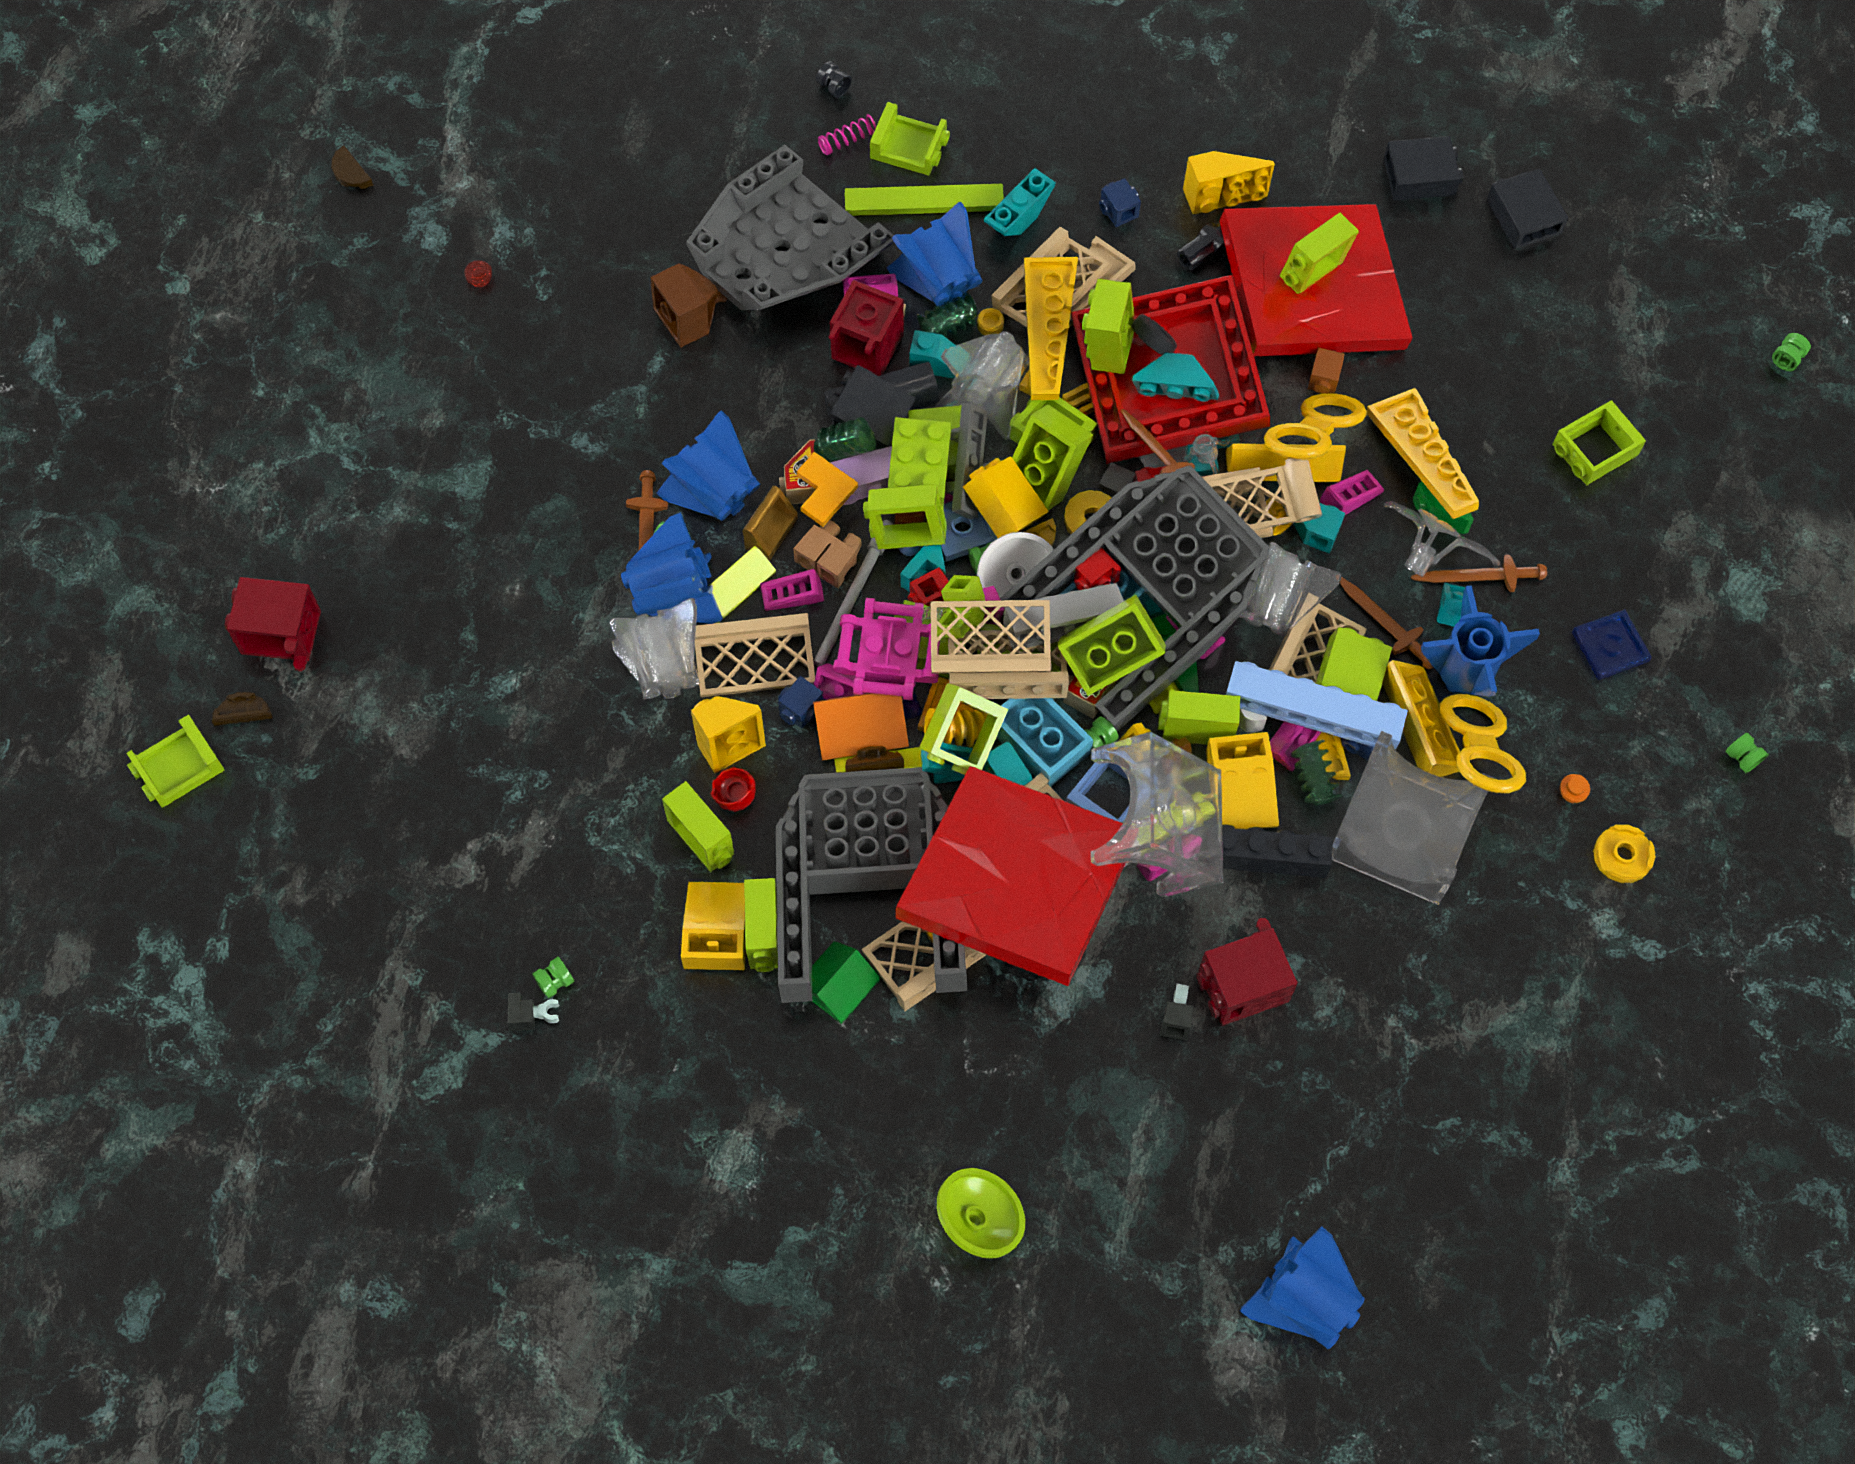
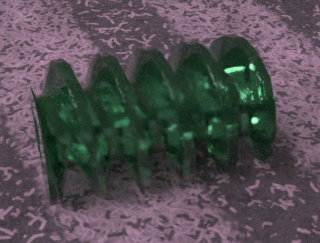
M963 293L962 298L959 296L954 297L952 302H944L943 307L937 305L933 311L926 310L924 316L917 314V321L923 332L940 334L947 338V330L953 336L957 335L956 326H959L962 331H966L965 322L967 321L972 327L976 326L975 317H977L978 311L973 298L968 293Z
M863 417L848 420L846 423L840 422L837 425H830L828 428L823 427L819 429L817 439L814 441V452L828 462L873 451L876 447L875 434Z
M1325 740L1304 744L1290 754L1291 758L1300 759L1294 764V768L1296 770H1304L1297 776L1298 780L1308 781L1301 786L1302 792L1310 793L1304 800L1306 803L1316 806L1333 802L1343 797V794H1333V790L1340 786L1339 783L1329 782V779L1335 776L1336 772L1326 771L1325 769L1332 764V760L1322 759L1329 750L1319 749L1318 747Z

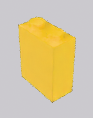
M1011 456L1002 461L996 458L988 463L985 468L981 466L969 475L972 480L963 486L997 538L1005 534L1020 532L1049 512Z

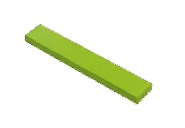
M1003 184L845 188V210L852 216L947 213L958 202H962L967 212L992 211L1004 199Z

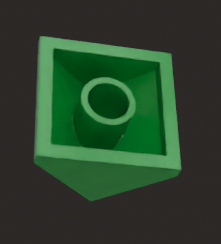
M833 941L812 965L813 1002L842 1024L881 978L857 949Z

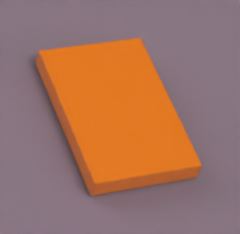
M865 693L863 695L813 702L822 761L858 755V750L871 746L886 747V750L909 747L902 696Z

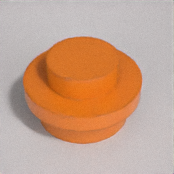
M1570 774L1561 781L1560 792L1566 801L1579 803L1588 797L1590 785L1583 776Z

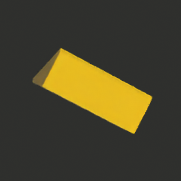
M1232 444L1226 449L1228 472L1260 467V471L1286 465L1285 460L1289 459L1273 453L1265 444ZM1287 444V445L1296 446V447L1312 446V445ZM1331 445L1329 451L1320 457L1302 459L1309 461L1314 482L1341 481L1346 445ZM1273 475L1265 477L1263 481L1278 480L1277 476Z
M1392 660L1387 665L1382 683L1390 702L1399 705L1402 709L1408 710L1403 733L1423 781L1460 772L1456 766V757L1460 752L1450 727L1439 714L1440 704L1424 667Z

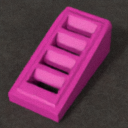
M1365 470L1327 487L1320 498V502L1324 505L1335 506L1347 515L1383 493L1384 488L1368 470ZM1360 482H1362L1367 487L1368 491L1365 490V488L1360 484Z
M815 569L760 583L764 609L766 611L824 601L821 580ZM806 584H811L812 590L808 591ZM795 586L800 587L799 594H796ZM788 587V597L784 596L783 588ZM772 589L777 590V600H773Z

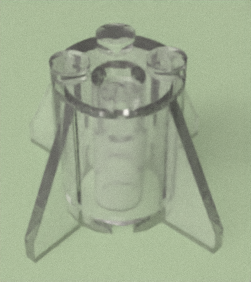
M1008 332L989 334L945 349L940 357L953 372L955 378L951 383L952 389L938 402L935 408L960 406L971 402L988 411L987 419L990 420L1004 439H1008L1011 430L1009 424L1016 410L1019 382L1029 365V357Z
M1271 542L1248 606L1239 617L1257 627H1261L1263 623L1264 626L1271 628L1272 632L1287 636L1288 631H1291L1292 627L1339 585L1342 574L1315 565L1308 560L1301 564L1297 555L1284 551L1278 544Z
M689 598L671 609L658 610V616L648 618L646 613L636 618H612L609 620L612 632L616 636V639L611 641L614 652L640 683L644 699L654 698L660 694H663L664 699L673 698L681 694L680 689L692 688L700 684L694 662L697 606L694 598Z

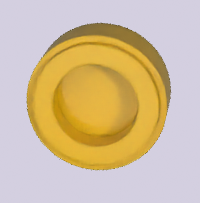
M984 309L977 317V328L986 336L998 335L1004 328V316L997 309Z

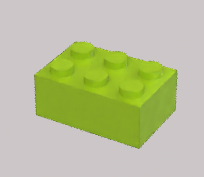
M1097 279L1095 289H1091L1089 293L1088 305L1091 306L1089 314H1084L1082 330L1086 331L1084 344L1088 345L1086 357L1090 358L1092 370L1124 374L1134 335V330L1131 327L1135 320L1131 283Z
M1049 404L1030 416L1012 457L1048 511L1063 501L1093 437V434Z
M895 417L888 488L937 484L944 510L951 422Z
M1137 595L1061 636L1058 643L1059 650L1087 696L1165 654L1166 647L1164 640Z

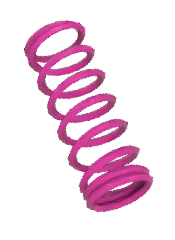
M867 114L866 120L859 118L858 124L852 121L850 127L843 125L842 131L839 129L834 130V135L827 132L826 137L823 135L819 136L818 143L822 152L827 156L833 153L832 147L828 142V135L833 137L837 148L841 149L836 138V131L840 132L846 146H849V142L844 134L845 127L850 131L853 141L857 142V138L852 131V124L858 127L861 137L865 139L864 132L860 127L861 120L865 122L869 134L873 135L875 131L872 129L868 117L871 119L874 129H876L872 116Z

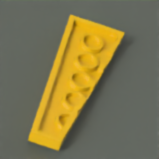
M1078 257L1024 258L1031 400H1059Z
M1416 388L1367 406V415L1453 519L1478 510V498L1465 475L1461 472L1456 459L1451 457L1448 451L1449 446L1445 440L1441 439L1435 421H1431L1428 409Z

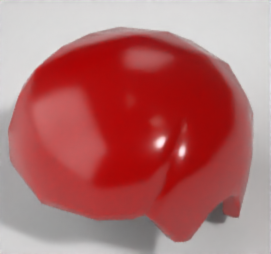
M732 767L722 771L716 779L712 780V793L710 795L722 809L736 812L745 809L751 804L756 793V783L753 776L745 769Z

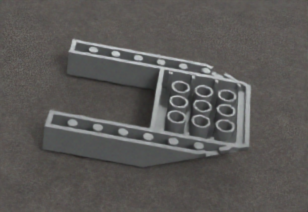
M1191 465L1179 468L1172 473L1156 475L1155 478L1128 483L1000 598L1001 601L1035 600L1045 596L1059 595L1074 581L1076 567L1103 548L1177 625L1179 629L1165 641V654L1129 673L1095 704L1097 711L1114 726L1117 732L1195 663L1246 610L1270 550V547Z
M922 767L808 774L803 776L798 785L797 793L792 796L788 803L789 808L776 825L778 986L782 1003L813 1001L810 895L906 889L948 809V806L941 797L940 791L931 783L929 775L922 771ZM932 933L936 993L967 991L964 945Z

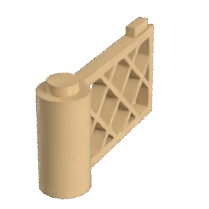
M1289 458L1285 460L1286 465L1224 479H1221L1220 474L1203 478L1212 488L1217 487L1227 494L1223 499L1225 502L1231 496L1244 504L1238 513L1240 517L1246 507L1261 515L1257 523L1248 524L1253 531L1294 522H1306L1322 516L1308 460ZM1277 476L1279 487L1275 494L1260 485L1265 477ZM1259 478H1260V480L1258 481V483H1256V482L1253 481L1254 479H1259ZM1245 482L1254 487L1247 500L1233 491L1237 483ZM1233 484L1230 489L1226 487V485ZM1257 490L1271 498L1265 510L1250 502ZM1279 492H1281L1282 498L1277 496ZM1276 501L1284 506L1287 517L1277 519L1267 513L1272 503ZM1264 517L1269 520L1261 522Z

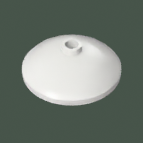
M1013 532L997 538L986 548L978 564L977 576L980 577L982 588L994 585L1001 598L1054 550L1053 547L1043 538L1027 532ZM1014 568H1018L1020 571L1017 578H1012L1011 571Z

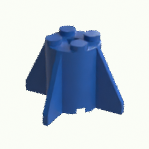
M958 202L941 219L931 221V228L924 230L923 227H920L912 234H896L892 237L896 246L902 251V254L887 267V270L890 274L896 275L898 281L933 301L936 306H941L947 302L950 305L959 303L964 299L965 296L963 294L967 290L977 287L983 281L975 267L968 214L962 202Z
M719 411L704 432L694 438L698 442L691 447L687 444L678 455L663 461L662 464L669 470L671 475L658 490L657 494L664 501L716 517L723 521L730 514L735 516L745 505L742 502L747 495L751 496L761 484L756 480V477L749 468L730 418L722 411Z
M681 513L670 516L627 563L626 571L621 573L622 582L626 589L630 588L634 597L632 599V606L637 615L644 614L645 616L713 624L722 621L723 617L713 595V584L707 586L706 578L711 577L707 563L712 556L710 552L703 554L700 547L693 548L695 541L691 540Z
M1466 586L1463 591L1461 617L1459 622L1455 624L1449 639L1423 642L1421 651L1440 674L1443 682L1446 684V688L1450 692L1491 697L1497 693L1494 678L1501 664L1537 640L1540 634L1539 629L1509 632L1502 621L1499 623L1491 618V614L1477 611L1472 586Z
M1321 1226L1304 1244L1294 1236L1289 1240L1284 1256L1274 1266L1276 1271L1272 1279L1267 1276L1262 1287L1240 1309L1251 1320L1314 1338L1325 1348L1330 1349L1338 1340L1339 1332L1344 1327L1347 1329L1352 1328L1358 1321L1360 1313L1357 1310L1361 1307L1365 1298L1358 1291L1332 1234Z

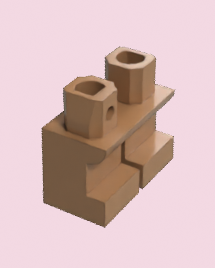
M829 520L824 527L813 525L793 548L794 560L807 570L815 569L820 578L839 589L845 580L844 576L857 564V554L862 545L861 539L853 533H849L843 542L836 538L840 533V527L835 522Z

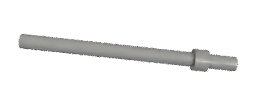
M888 520L883 521V525H894ZM872 538L867 546L869 551L813 661L817 666L825 664L842 630V627L839 625L841 615L850 614L878 556H881L885 550L878 549L875 538Z

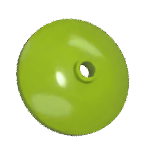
M966 1168L951 1174L941 1185L937 1196L939 1220L947 1235L960 1248L978 1257L998 1258L1010 1253L1020 1243L1025 1231L1024 1210L1016 1193L1000 1177L986 1170Z

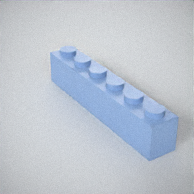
M1235 661L1226 695L1240 696V709L1393 753L1400 742L1408 710L1400 708L1395 703H1381L1363 694L1353 695L1343 692L1342 689L1335 686L1325 687L1315 684L1307 678L1297 679L1287 676L1279 670L1269 671L1262 669L1251 662L1241 663Z

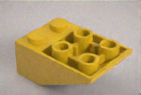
M1216 151L1188 157L1183 191L1192 213H1208L1214 209L1226 206L1233 207L1239 203L1251 200L1258 201L1268 197L1275 166L1274 161Z
M1268 732L1209 738L1205 753L1215 807L1217 809L1218 824L1232 825L1235 829L1246 830L1251 827L1262 829L1279 827L1274 765Z
M689 882L681 947V960L684 969L745 970L744 883Z

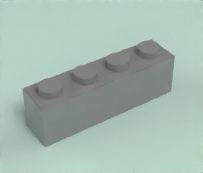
M1116 583L1035 599L1050 600V643L1058 642L1061 636L1124 601ZM1004 607L1003 625L1006 628L1017 617L1009 607ZM1015 607V608H1016L1019 612H1021L1025 607ZM1030 607L1023 616L1036 627L1044 619L1043 607ZM1019 618L1008 631L1021 643L1032 629ZM1044 624L1038 629L1043 636ZM1034 633L1023 646L1026 648L1043 645L1044 641ZM1008 636L1014 650L1018 645Z

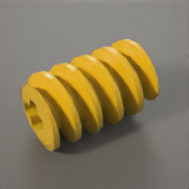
M929 708L926 713L924 734L936 708ZM956 710L945 735L944 743L951 744L952 738H954L955 745L962 746L963 740L966 739V745L972 747L975 739L979 736L987 714L977 710L972 713L969 710H963L962 712Z

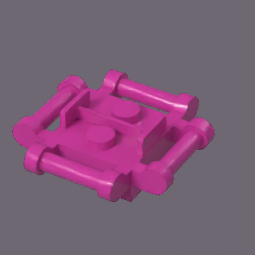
M866 597L864 618H859L852 614L841 615L839 624L842 627L838 659L834 661L833 671L838 674L855 675L853 694L863 695V692L903 696V700H912L915 682H938L939 674H932L931 623L928 625L922 624L924 603L906 605L877 602L875 598ZM874 613L914 617L913 623H907L905 618L878 616V619H873ZM853 630L862 631L857 663L849 661ZM921 637H928L925 668L920 670L917 669ZM940 641L937 643V655L939 654Z

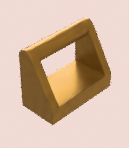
M772 486L743 529L745 549L749 551L756 546L768 561L771 560L798 519L797 511L777 486Z

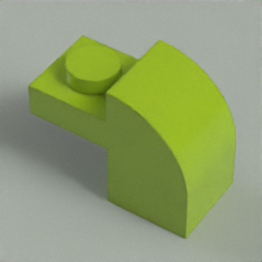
M954 575L941 591L944 601H985L979 576ZM979 607L971 608L963 617L976 628L984 620L985 613ZM946 608V613L938 621L945 628L958 617L950 608ZM966 608L955 609L961 614ZM961 619L949 630L956 639L963 638L968 631H973ZM937 626V637H938V636L943 632V630H941V629Z

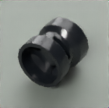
M828 61L817 72L816 82L822 87H827L830 94L835 98H839L850 88L852 77L844 71L841 72L838 65L833 61Z

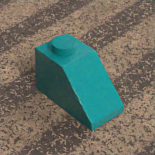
M915 330L909 353V367L930 361L934 375L963 380L968 354L943 335Z

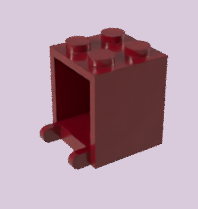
M853 280L830 321L831 359L854 368L860 365L877 376L883 375L904 336V299Z
M240 577L238 586L234 587L231 600L233 605L231 613H228L225 618V629L229 632L239 652L243 655L294 660L293 666L295 670L303 671L306 668L307 661L310 659L321 609L309 584Z
M1266 918L1258 919L1256 923L1258 932L1253 933L1251 936L1205 951L1198 970L1199 973L1196 974L1201 990H1206L1210 998L1208 1006L1214 1018L1218 1017L1221 1026L1288 1003L1298 984L1274 928H1271Z

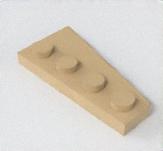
M1095 236L1089 250L1111 263V268L1100 279L1122 282L1136 270L1135 262ZM1096 264L1083 265L1084 272L1096 271L1099 268ZM1080 265L1077 266L1076 273H1081ZM1082 280L1075 281L1074 289L1079 288L1083 284ZM1096 283L1090 288V290L1095 289ZM1090 290L1071 308V312L1091 307L1088 305ZM1070 315L1069 328L1073 325L1071 315Z

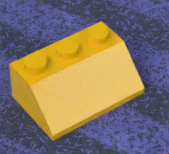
M716 696L712 699L700 701L691 709L697 745L714 773L766 746L762 713L758 705Z

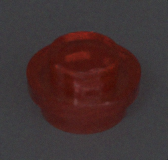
M473 261L465 268V277L473 286L482 287L489 283L492 277V270L490 265L484 261Z

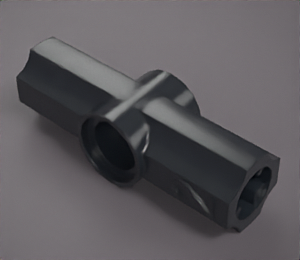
M1214 222L1208 223L1201 229L1197 238L1178 250L1177 257L1184 269L1192 271L1212 256L1219 258L1227 252L1220 222L1217 224Z

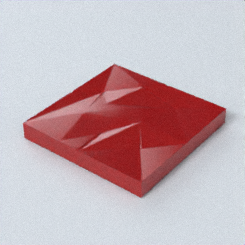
M1376 204L1224 209L1219 222L1237 297L1254 356L1317 354L1318 347L1339 353L1407 349L1413 338ZM1338 213H1341L1359 230L1343 263L1303 292L1297 294L1280 277L1295 243Z
M1232 275L1133 297L1135 319L1140 314L1150 317L1175 340L1177 347L1173 353L1193 355L1214 382L1219 393L1218 400L1209 399V401L1204 402L1191 397L1173 399L1167 395L1155 394V396L1150 397L1138 393L1132 381L1133 375L1162 355L1151 349L1135 332L1124 374L1092 370L1090 358L1086 357L1088 346L1084 344L1086 331L1082 330L1084 314H1089L1090 308L1071 312L1106 464L1154 453L1129 426L1121 413L1122 409L1136 418L1165 450L1270 427V414Z
M970 766L896 906V919L1069 986L1134 847L1138 829Z

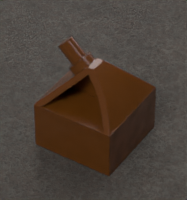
M680 263L651 277L653 309L680 347L709 334L716 303H724L727 300L709 279Z

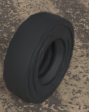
M1140 314L1132 323L1131 327L1138 337L1160 355L1173 353L1176 349L1177 344L1172 336L1150 317Z

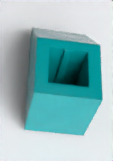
M1319 503L1322 512L1321 517L1301 523L1294 522L1293 524L1303 544L1330 554L1346 513L1340 511L1335 506Z

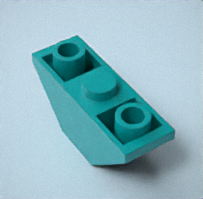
M1034 168L984 218V222L1004 236L1021 235L1039 216L1055 187V182Z
M1165 353L1133 375L1132 381L1138 393L1151 397L1159 394L1167 395L1173 399L1191 397L1204 402L1209 401V399H1219V393L1214 382L1193 355Z

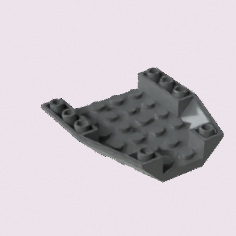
M783 145L726 185L689 237L686 245L702 275L709 279L720 293L740 310H757L840 283L895 243L892 239L894 235L879 222L867 229L802 174L803 159L789 147ZM817 219L824 220L826 223L816 224L814 221ZM785 247L788 251H777L775 248ZM745 274L750 278L747 280L738 279L736 276Z

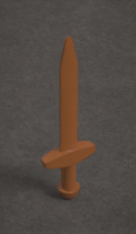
M1121 410L1129 426L1166 465L1160 474L1172 473L1179 468L1189 465L1195 469L1193 463H1177L1136 418L1126 410Z
M644 470L640 474L642 497L626 500V507L640 511L639 550L653 536L654 512L668 509L667 501L653 498V482L656 481V476L651 470Z
M1505 555L1503 568L1430 571L1412 575L1411 579L1432 583L1504 580L1509 592H1515L1517 579L1537 578L1538 580H1543L1547 577V567L1543 564H1537V567H1516L1512 557Z
M1339 575L1336 576V580L1345 592L1398 640L1391 651L1394 655L1409 649L1423 662L1422 666L1424 668H1433L1432 664L1423 655L1421 645L1417 642L1424 631L1422 627H1417L1407 632L1357 586Z

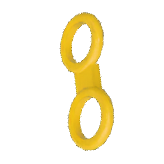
M1335 393L1313 395L1305 399L1300 406L1302 416L1305 419L1300 423H1286L1270 428L1264 436V442L1269 450L1283 457L1293 459L1320 457L1327 453L1332 445L1329 435L1334 432V428H1346L1361 423L1367 411L1360 401L1347 395ZM1324 405H1335L1347 408L1353 413L1344 416H1331L1319 413L1314 408ZM1288 435H1299L1314 439L1318 443L1307 447H1296L1284 444L1278 439Z
M1453 694L1445 697L1439 705V714L1449 727L1463 735L1462 740L1465 748L1456 757V766L1461 775L1471 784L1494 793H1512L1520 790L1526 782V772L1518 760L1499 749L1496 738L1500 737L1507 729V719L1503 712L1493 703L1478 696ZM1455 707L1477 709L1491 718L1494 725L1481 727L1469 724L1461 720L1452 709ZM1484 758L1495 761L1508 769L1512 778L1497 780L1487 777L1473 768L1470 760Z

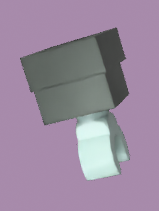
M1176 984L1173 1002L1167 1001L1160 1036L1188 1040L1193 1006L1186 1005L1189 986Z
M508 993L509 1030H535V1018L544 1019L548 1023H557L559 1021L558 1015H549L547 1011L549 1008L559 1007L558 1000L550 999L544 1002V1004L534 1006L533 1000H522L521 993Z

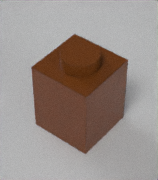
M1318 347L1307 389L1319 394L1335 393L1345 354Z

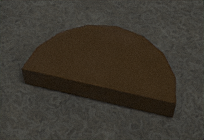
M344 145L340 147L332 158L331 166L336 180L345 187L352 186L364 189L372 186V179Z
M237 692L228 695L226 700L218 708H215L211 722L214 726L273 717L268 704L262 698L255 696L252 692Z
M871 746L857 751L858 755L846 760L845 765L846 772L905 768L904 759L897 751L896 753L886 751V747Z

